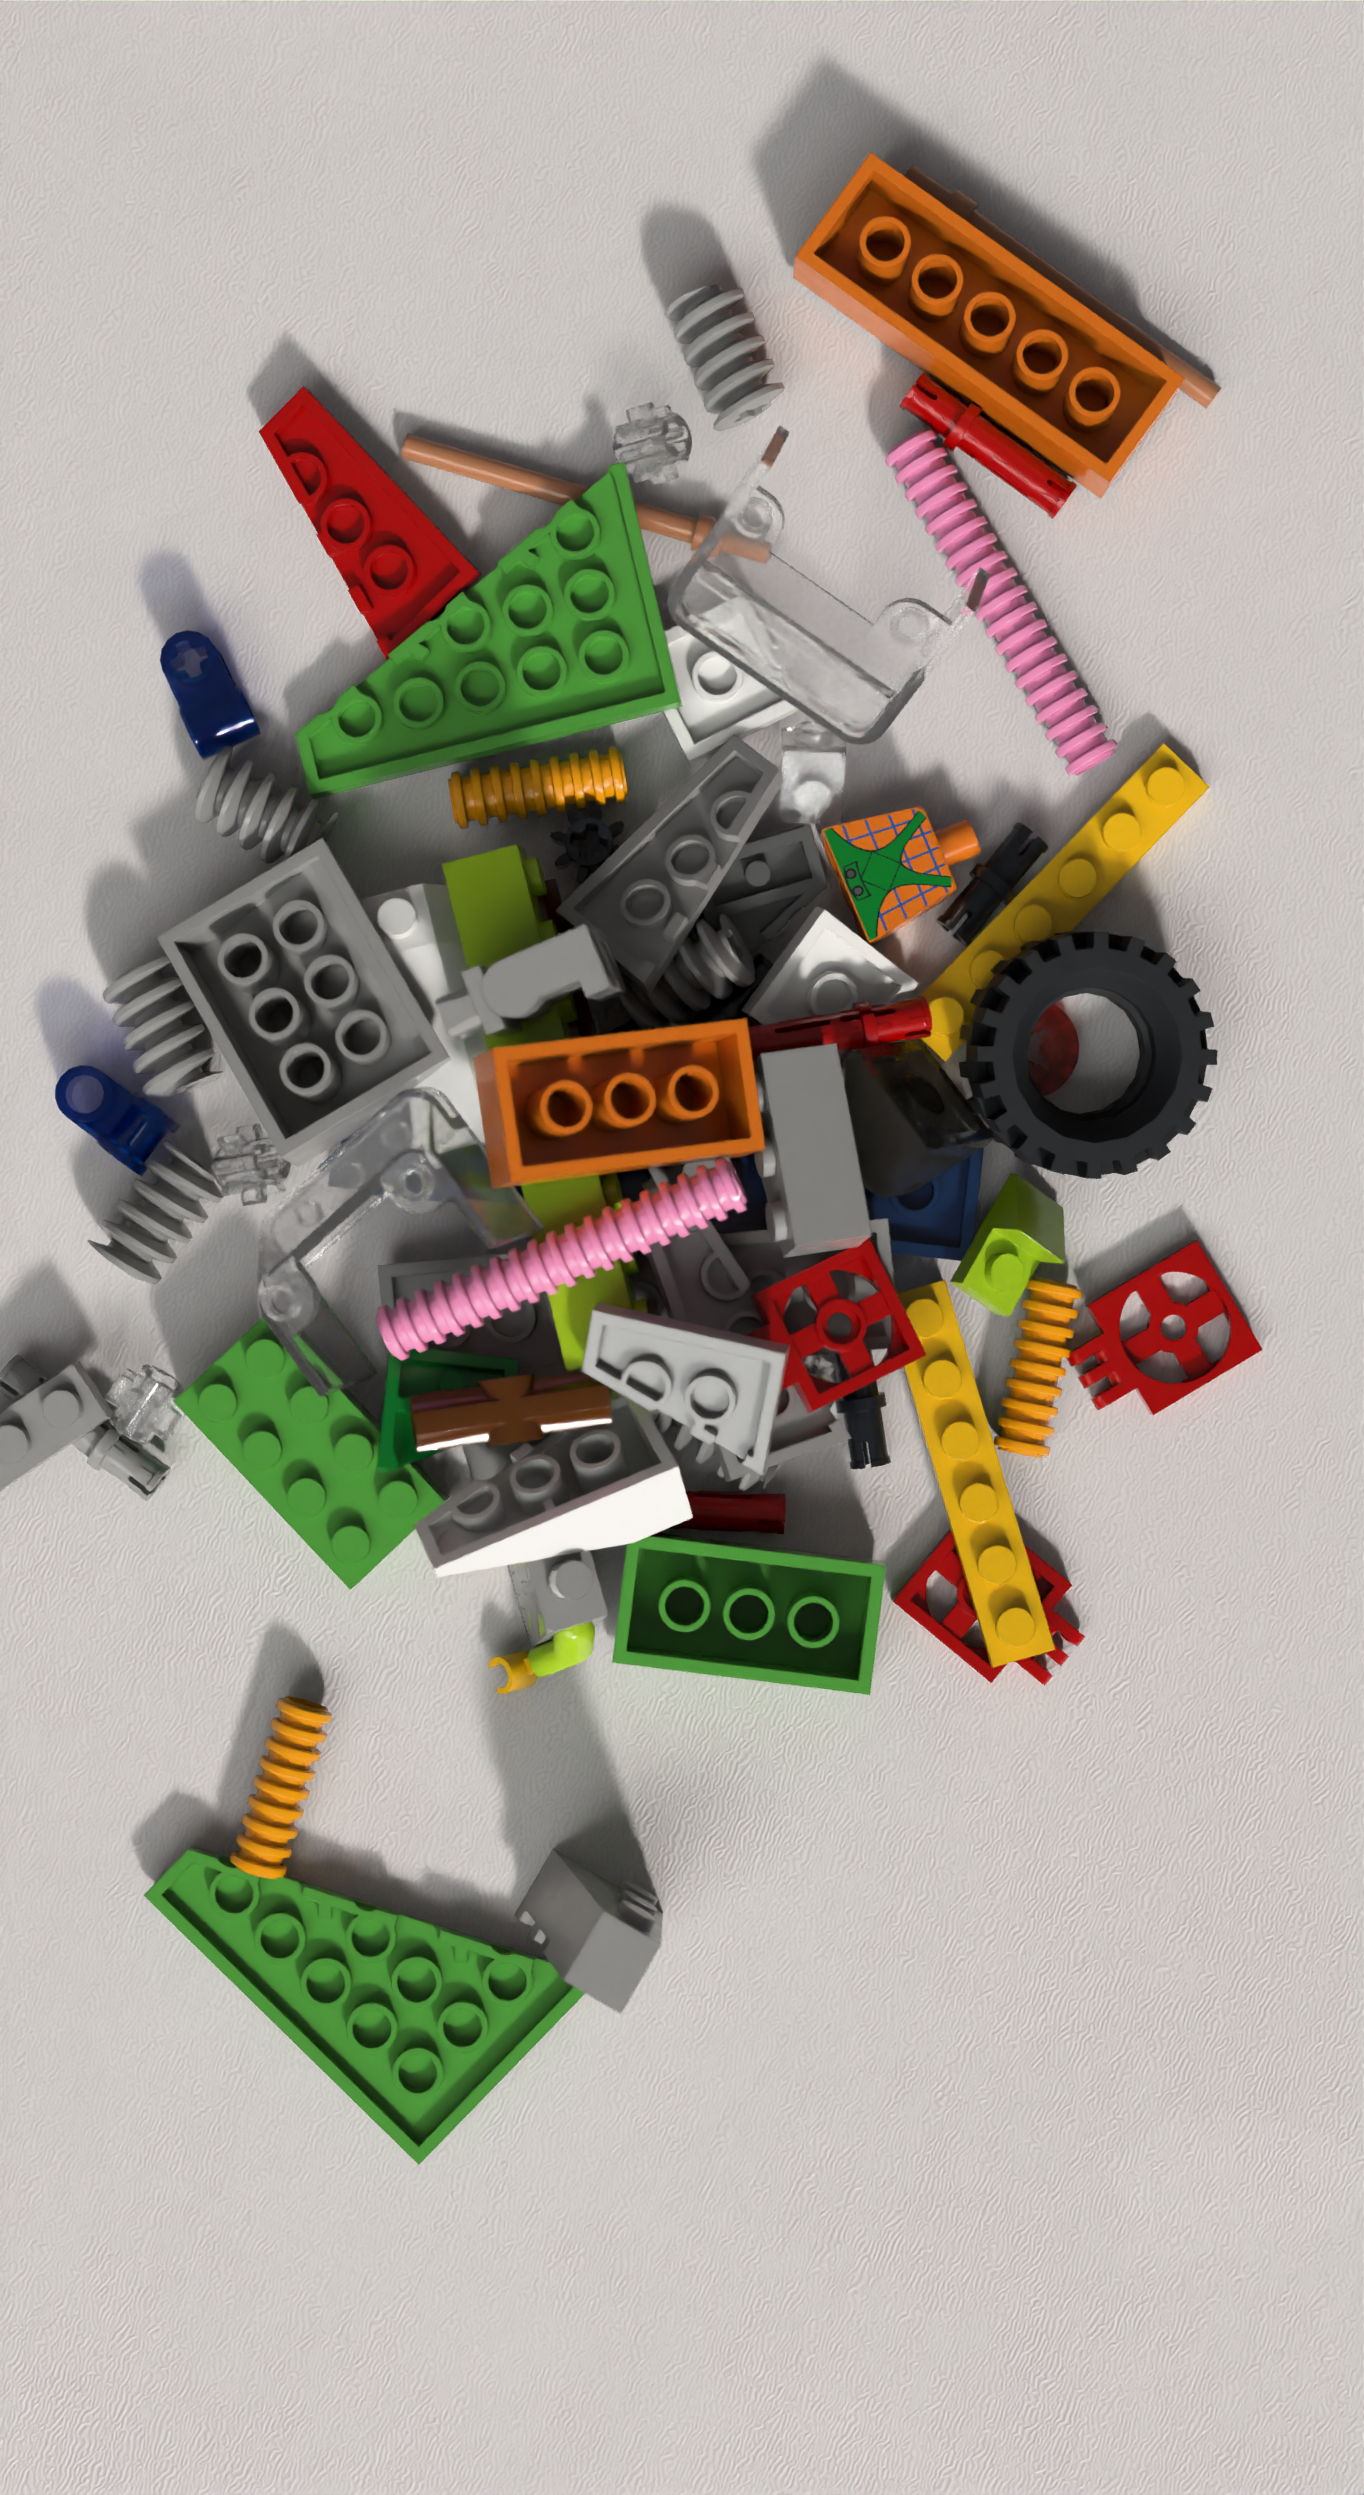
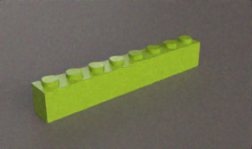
M515 844L442 863L467 969L477 965L491 967L504 958L558 936L553 919L543 922L537 896L547 894L546 882L538 857L528 858L526 849ZM571 995L557 1001L550 1013L539 1020H519L523 1031L507 1038L486 1035L484 1031L487 1050L497 1047L572 1039L568 1022L578 1020L574 996ZM616 1173L521 1185L533 1237L539 1243L546 1241L545 1235L551 1231H555L558 1235L565 1233L564 1226L569 1223H574L576 1227L583 1225V1217L592 1214L595 1219L601 1217L603 1208L611 1206L614 1211L620 1209L621 1201L623 1200ZM637 1251L633 1252L634 1259L624 1262L619 1258L614 1261V1268L606 1271L601 1266L595 1269L596 1276L587 1279L584 1275H580L577 1277L576 1285L568 1287L565 1283L558 1285V1293L548 1294L566 1371L583 1367L592 1310L597 1302L652 1314L647 1298L636 1299L631 1279L632 1274L640 1273Z

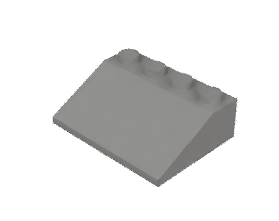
M323 838L157 936L163 950L280 1157L297 1167L356 1133L451 1060Z

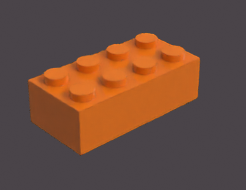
M747 1018L497 1047L473 1057L492 1189L712 1161L719 1157H725V1159L742 1157L766 1149Z

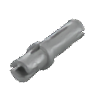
M16 1355L0 1372V1392L10 1400L17 1402L49 1379L26 1362L20 1355ZM105 1421L72 1443V1445L88 1457L87 1464L97 1471L101 1468L105 1469L128 1485L130 1489L140 1495L145 1501L153 1496L171 1470V1467L150 1455L138 1446L136 1442L126 1436L128 1429L119 1423L111 1425Z

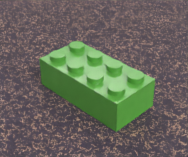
M277 1313L265 1314L173 1401L350 1590L415 1530V1523L449 1498L417 1462L386 1473L376 1472L381 1424Z
M665 1533L653 1534L626 1546L612 1663L870 1695L886 1565L882 1560Z

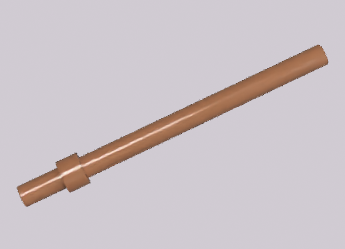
M914 164L904 175L906 178L1182 375L1185 379L1179 390L1207 409L1220 391L1221 387L977 211L979 203L964 192L957 189L952 193Z
M409 433L405 438L401 454L403 459L562 506L571 499L575 501L590 488L582 484ZM634 500L641 529L690 543L691 551L711 557H716L717 552H721L766 566L773 541L725 527L726 520L702 513L699 519Z

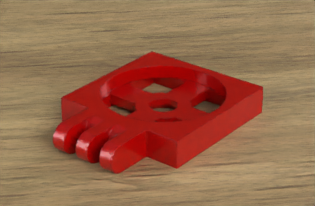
M870 1239L864 1241L859 1247L848 1248L750 1297L764 1326L745 1336L790 1345L781 1391L794 1385L808 1414L927 1355ZM842 1271L854 1274L866 1280L878 1292L857 1303L842 1299L829 1272ZM804 1285L817 1310L814 1324L789 1335L783 1323L785 1307L794 1290ZM835 1313L846 1315L851 1322V1331L844 1338H836L828 1331V1319ZM890 1315V1343L883 1359L875 1366L863 1343V1338L867 1326ZM824 1347L831 1351H837L850 1379L842 1383H835L816 1378L808 1373L802 1358Z
M1195 1240L1085 1305L1101 1333L1070 1351V1356L1066 1359L1072 1367L1085 1362L1092 1355L1095 1356L1099 1364L1080 1375L1078 1379L1085 1389L1107 1376L1112 1386L1099 1391L1091 1399L1097 1410L1106 1407L1135 1389L1150 1415H1155L1263 1349L1200 1244ZM1167 1272L1190 1274L1203 1280L1209 1291L1190 1303L1183 1305L1172 1301L1158 1277ZM1136 1291L1150 1314L1147 1328L1123 1342L1120 1338L1119 1329L1121 1313L1130 1294ZM1223 1313L1229 1323L1228 1342L1221 1358L1210 1364L1196 1341L1200 1326ZM1170 1315L1179 1316L1185 1323V1333L1177 1340L1167 1339L1161 1331L1162 1321ZM1160 1350L1173 1353L1187 1378L1179 1383L1161 1382L1142 1373L1137 1364Z
M949 1529L891 1600L992 1683L1007 1664L991 1668L986 1647L965 1645L960 1641L977 1620L959 1556L952 1551L955 1547V1542L951 1529ZM1025 1546L1051 1637L1059 1631L1066 1641L1078 1646L1085 1636L1053 1610L1072 1584ZM935 1570L957 1588L956 1595L958 1601L940 1623L931 1616L926 1599L927 1580ZM1054 1644L1055 1650L1045 1653L1062 1666L1069 1656ZM1037 1655L1015 1661L1044 1686L1053 1677L1043 1664L1034 1661Z

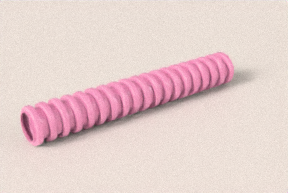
M919 431L895 445L888 452L885 462L888 467L897 468L898 473L895 475V479L898 484H906L908 490L905 492L907 500L909 502L916 501L918 504L915 514L919 519L926 518L928 524L925 527V531L928 536L936 535L939 540L935 544L938 553L946 552L949 557L945 561L948 570L956 569L958 576L955 578V582L958 587L965 586L968 593L965 596L967 603H975L978 610L975 613L977 620H985L989 627L986 628L985 634L988 638L995 637L999 643L995 647V651L998 655L1005 654L1009 661L1005 664V668L1009 673L1015 671L1019 677L1015 681L1018 690L1025 688L1029 694L1025 699L1028 707L1036 706L1039 711L1035 719L1038 724L1046 723L1049 729L1045 733L1047 740H1055L1059 746L1055 750L1057 757H1065L1069 763L1065 767L1067 774H1075L1076 776L1082 774L1113 755L1118 744L1115 739L1107 740L1104 733L1108 727L1105 722L1097 723L1094 716L1098 712L1095 705L1087 706L1084 698L1088 695L1085 688L1077 689L1074 681L1078 678L1074 670L1067 672L1064 667L1068 660L1064 653L1057 655L1054 649L1058 643L1054 636H1046L1044 632L1048 626L1044 619H1036L1034 613L1038 608L1035 602L1027 603L1024 598L1028 590L1025 585L1017 586L1014 579L1018 573L1014 567L1007 568L1004 562L1008 557L1005 551H997L994 545L998 540L994 533H986L984 528L988 523L984 516L977 517L974 513L977 503L974 499L967 500L964 496L967 486L964 482H956L954 476L957 474V469L952 464L946 465L944 459L947 457V452L944 447L936 448L934 444L937 440L935 431Z
M719 1157L715 1159V1167L708 1169L705 1165H701L696 1168L697 1175L689 1178L686 1173L677 1176V1184L670 1186L667 1181L658 1185V1192L651 1194L649 1190H644L639 1193L640 1200L636 1202L626 1198L621 1201L620 1209L614 1211L611 1206L603 1208L601 1217L595 1219L592 1214L583 1217L584 1224L576 1227L574 1223H569L564 1226L565 1233L558 1235L555 1231L546 1233V1241L539 1243L536 1239L528 1241L527 1249L522 1252L517 1247L508 1250V1258L502 1260L497 1255L489 1259L490 1266L485 1268L481 1264L471 1266V1274L467 1276L462 1272L453 1274L452 1282L446 1284L443 1280L433 1283V1291L431 1292L421 1288L415 1291V1299L409 1301L404 1296L396 1299V1307L392 1309L387 1304L378 1307L376 1320L387 1348L394 1357L396 1356L402 1361L410 1357L409 1350L413 1348L419 1353L427 1350L429 1341L434 1340L436 1344H441L447 1341L446 1334L450 1332L455 1336L464 1334L465 1326L468 1324L478 1328L484 1325V1317L490 1316L493 1320H496L503 1316L502 1310L507 1307L512 1312L521 1309V1301L525 1299L531 1304L540 1300L539 1293L546 1291L549 1295H553L559 1292L558 1285L565 1283L568 1287L576 1285L577 1277L580 1275H584L587 1279L596 1276V1268L602 1266L608 1271L615 1267L614 1261L619 1258L624 1262L634 1259L633 1252L637 1250L647 1254L652 1251L651 1244L659 1241L662 1246L670 1244V1236L676 1233L681 1238L690 1235L689 1228L697 1225L699 1229H704L709 1226L708 1219L716 1216L718 1221H722L728 1218L727 1211L733 1208L738 1213L747 1209V1197L732 1163L727 1161L725 1157Z

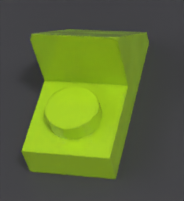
M1010 1174L950 1282L994 1314L1010 1316L1039 1262L1063 1264L1066 1259L1063 1207L1018 1174Z

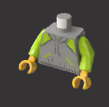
M591 1551L507 1565L531 1649L529 1652L518 1651L493 1657L489 1661L488 1668L503 1665L508 1673L506 1686L496 1689L497 1693L506 1694L531 1688L536 1683L538 1677L543 1678L585 1661L592 1654L595 1641V1626L605 1619L608 1614Z

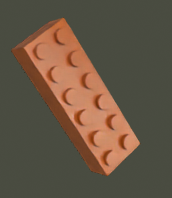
M871 152L795 256L794 279L969 405L972 402L983 409L981 412L983 415L1100 499L1172 402L1185 379L1178 372Z

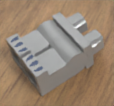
M584 924L504 958L491 967L477 965L461 972L466 987L435 999V1003L450 1037L454 1038L460 1035L461 1039H467L485 1031L486 1035L507 1038L523 1031L519 1020H539L550 1013L557 1001L583 990L586 997L604 1002L626 993L627 989L603 931Z

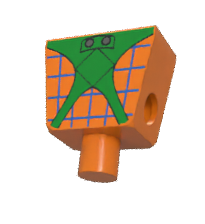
M923 806L830 826L823 829L820 834V841L861 938L871 946L879 943L954 895L957 887L949 867L981 854L976 835L967 818L933 831Z

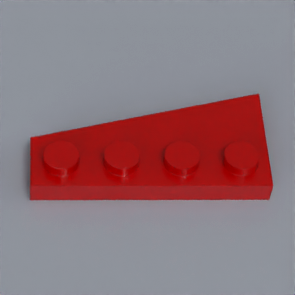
M303 386L259 431L298 503L303 506L318 533L316 535L327 555L332 558L349 588L348 592L360 614L364 615L378 641L376 642L386 660L390 658L388 654L427 621H433L440 616L448 603L461 592H464L482 575L471 561L306 387Z

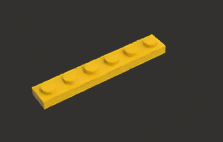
M1163 743L924 991L921 996L926 998L930 1008L932 1030H930V1037L918 1039L944 1063L966 1041L959 1039L962 1024L970 1025L976 1007L970 1003V1000L976 989L984 990L995 976L990 970L1000 960L1009 961L1021 952L1020 946L1032 940L1041 941L1054 937V933L1071 932L1208 790L1209 786Z
M943 1280L897 1293L927 1354L904 1366L903 1370L991 1668L1055 1650L946 1281Z

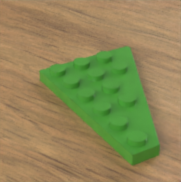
M624 462L609 466L607 468L609 472L575 501L569 500L555 513L553 520L543 528L535 529L497 562L498 566L467 593L461 592L446 605L444 612L433 621H427L388 654L390 658L357 686L353 684L337 698L333 707L327 712L315 716L295 733L308 792L313 799L683 707L629 475Z
M191 1846L144 1894L187 1939L418 2165L585 1994L565 1982L548 1959L285 1875L277 1879L251 1875L237 1869L229 1857L195 1846Z

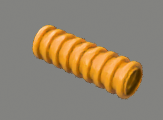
M617 746L608 747V754L598 755L597 749H592L588 751L589 757L579 758L578 753L574 752L569 753V760L559 761L556 755L550 756L549 763L539 764L538 759H531L529 761L530 766L520 768L518 762L510 763V770L500 771L499 766L494 765L490 766V773L481 774L479 768L471 769V776L461 777L459 771L452 772L451 779H448L455 823L459 824L460 829L469 828L470 821L478 820L480 826L488 825V818L498 817L499 822L503 823L508 822V815L518 814L520 820L527 819V812L537 811L538 816H546L547 809L557 807L558 813L567 812L568 805L576 804L578 810L586 809V802L596 801L597 805L602 807L606 806V799L616 798L618 804L625 803V796H628L621 751L618 752Z
M1033 1277V1280H1029L1026 1289L1031 1290L1029 1300L1023 1299L1021 1308L1027 1309L1025 1319H1018L1017 1327L1023 1329L1021 1339L1015 1338L1013 1347L1019 1348L1017 1358H1010L1009 1366L1015 1368L1013 1378L1007 1377L1005 1386L1011 1387L1009 1397H1002L1001 1405L1007 1407L1005 1417L999 1416L997 1425L1003 1427L1001 1436H994L993 1442L994 1445L999 1446V1450L1042 1458V1456H1049L1050 1447L1045 1446L1046 1436H1053L1054 1428L1049 1426L1050 1416L1056 1417L1058 1414V1408L1053 1407L1054 1397H1061L1062 1388L1057 1387L1058 1377L1064 1378L1066 1375V1369L1061 1368L1062 1358H1069L1070 1349L1065 1348L1066 1338H1073L1074 1330L1069 1328L1070 1319H1077L1078 1310L1073 1309L1074 1299H1081L1082 1291L1078 1290L1075 1285Z
M291 1696L277 1700L276 1708L281 1711L280 1716L272 1718L270 1727L275 1730L274 1736H268L264 1744L269 1749L268 1756L260 1757L259 1766L264 1768L263 1773L254 1777L253 1785L258 1788L257 1793L250 1794L247 1801L252 1810L251 1813H245L242 1817L241 1822L246 1826V1830L237 1834L236 1842L240 1845V1850L234 1851L230 1858V1861L237 1869L268 1879L284 1877L287 1867L282 1864L283 1858L291 1856L293 1848L288 1845L289 1839L296 1838L298 1828L293 1824L295 1819H301L304 1809L299 1804L301 1800H307L310 1793L305 1784L306 1781H312L316 1773L310 1767L312 1762H317L320 1759L321 1752L316 1747L318 1742H324L327 1736L322 1727L324 1723H330L333 1716L325 1706Z

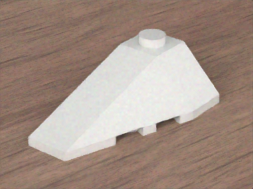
M420 883L360 899L376 930L451 1058L450 1061L410 1090L429 1160L484 1146L485 1139L473 1057L487 1051L484 1034L482 1032L467 1039H461L460 1035L454 1038L450 1037L435 1003V999L466 987L461 972L468 970L447 885Z
M611 1391L612 1423L574 1431H556L535 1447H532L527 1442L509 1454L512 1463L488 1481L474 1480L415 1523L416 1533L436 1576L442 1577L630 1544L693 1518L679 1466L649 1411L617 1391Z

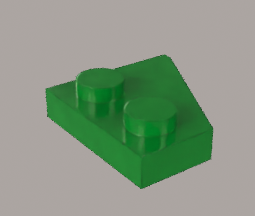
M413 1348L409 1350L410 1357L400 1361L388 1349L376 1472L386 1473L454 1448L416 1452L412 1435L408 1397L448 1389L477 1387L476 1382L517 1376L519 1359L427 1349L419 1353Z

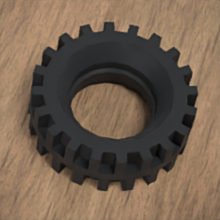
M1068 931L1054 933V937L1041 941L1032 940L1020 946L1021 952L1009 961L1000 960L990 970L995 976L984 990L976 989L970 1000V1003L976 1007L970 1025L962 1024L959 1039L967 1040L966 1061L958 1063L960 1077L968 1078L973 1096L968 1098L967 1101L972 1112L981 1114L990 1127L986 1132L995 1142L1002 1143L1015 1152V1157L1026 1163L1060 1174L1074 1175L1087 1179H1101V1175L1117 1173L1127 1175L1138 1171L1137 1164L1149 1158L1155 1160L1162 1159L1171 1152L1167 1144L1178 1133L1188 1135L1196 1125V1122L1189 1117L1198 1101L1208 1102L1212 1088L1203 1085L1207 1065H1217V1050L1207 1048L1205 1029L1214 1027L1211 1012L1200 1011L1194 995L1201 990L1192 978H1183L1174 969L1173 966L1177 961L1166 952H1155L1144 945V940L1133 936H1120L1109 934V932ZM1088 993L1106 997L1124 1010L1136 1030L1140 1056L1135 1078L1122 1097L1102 1110L1078 1114L1061 1110L1042 1096L1030 1075L1027 1050L1032 1029L1046 1009L1065 997Z

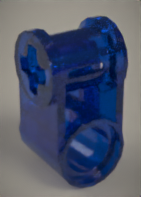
M189 630L178 632L170 637L161 650L160 663L162 671L180 707L178 710L184 725L203 761L219 754L227 745L234 747L261 734L257 721L237 682H234L222 654L210 639L199 632ZM190 649H193L200 657L208 656V658L200 662L202 674L194 678L185 670L178 671L179 668L186 664L183 654Z
M84 1065L70 1068L60 1077L56 1085L55 1099L60 1111L95 1138L96 1142L104 1150L140 1176H143L148 1170L145 1162L168 1132L176 1133L181 1127L177 1121L136 1091H131L112 1075L99 1068ZM94 1077L102 1085L104 1091L103 1101L95 1111L83 1113L73 1103L72 1090L81 1079ZM147 1122L146 1127H145V1128L143 1129V1131L139 1134V1136L136 1138V1140L133 1142V1144L130 1145L131 1141L134 1139V1137L137 1135V1133L140 1131V1129H141V1128L144 1126V1124Z

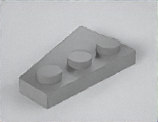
M597 1302L592 1310L582 1372L649 1411L657 1409L689 1427L691 1429L689 1434L710 1446L713 1442L744 1459L742 1463L744 1466L763 1475L767 1466L790 1345Z

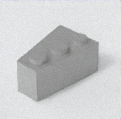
M837 1043L761 1053L753 1062L766 1149L755 1152L754 1157L759 1176L762 1178L768 1200L765 1216L770 1239L773 1242H779L783 1258L859 1247L872 1235Z
M552 1849L515 1913L519 1921L532 1926L529 1935L533 1940L542 1944L547 1937L550 1941L543 1954L565 1982L620 2014L662 1944L663 1912L654 1907L658 1901L654 1895L627 1880L624 1881L620 1888L555 1849Z

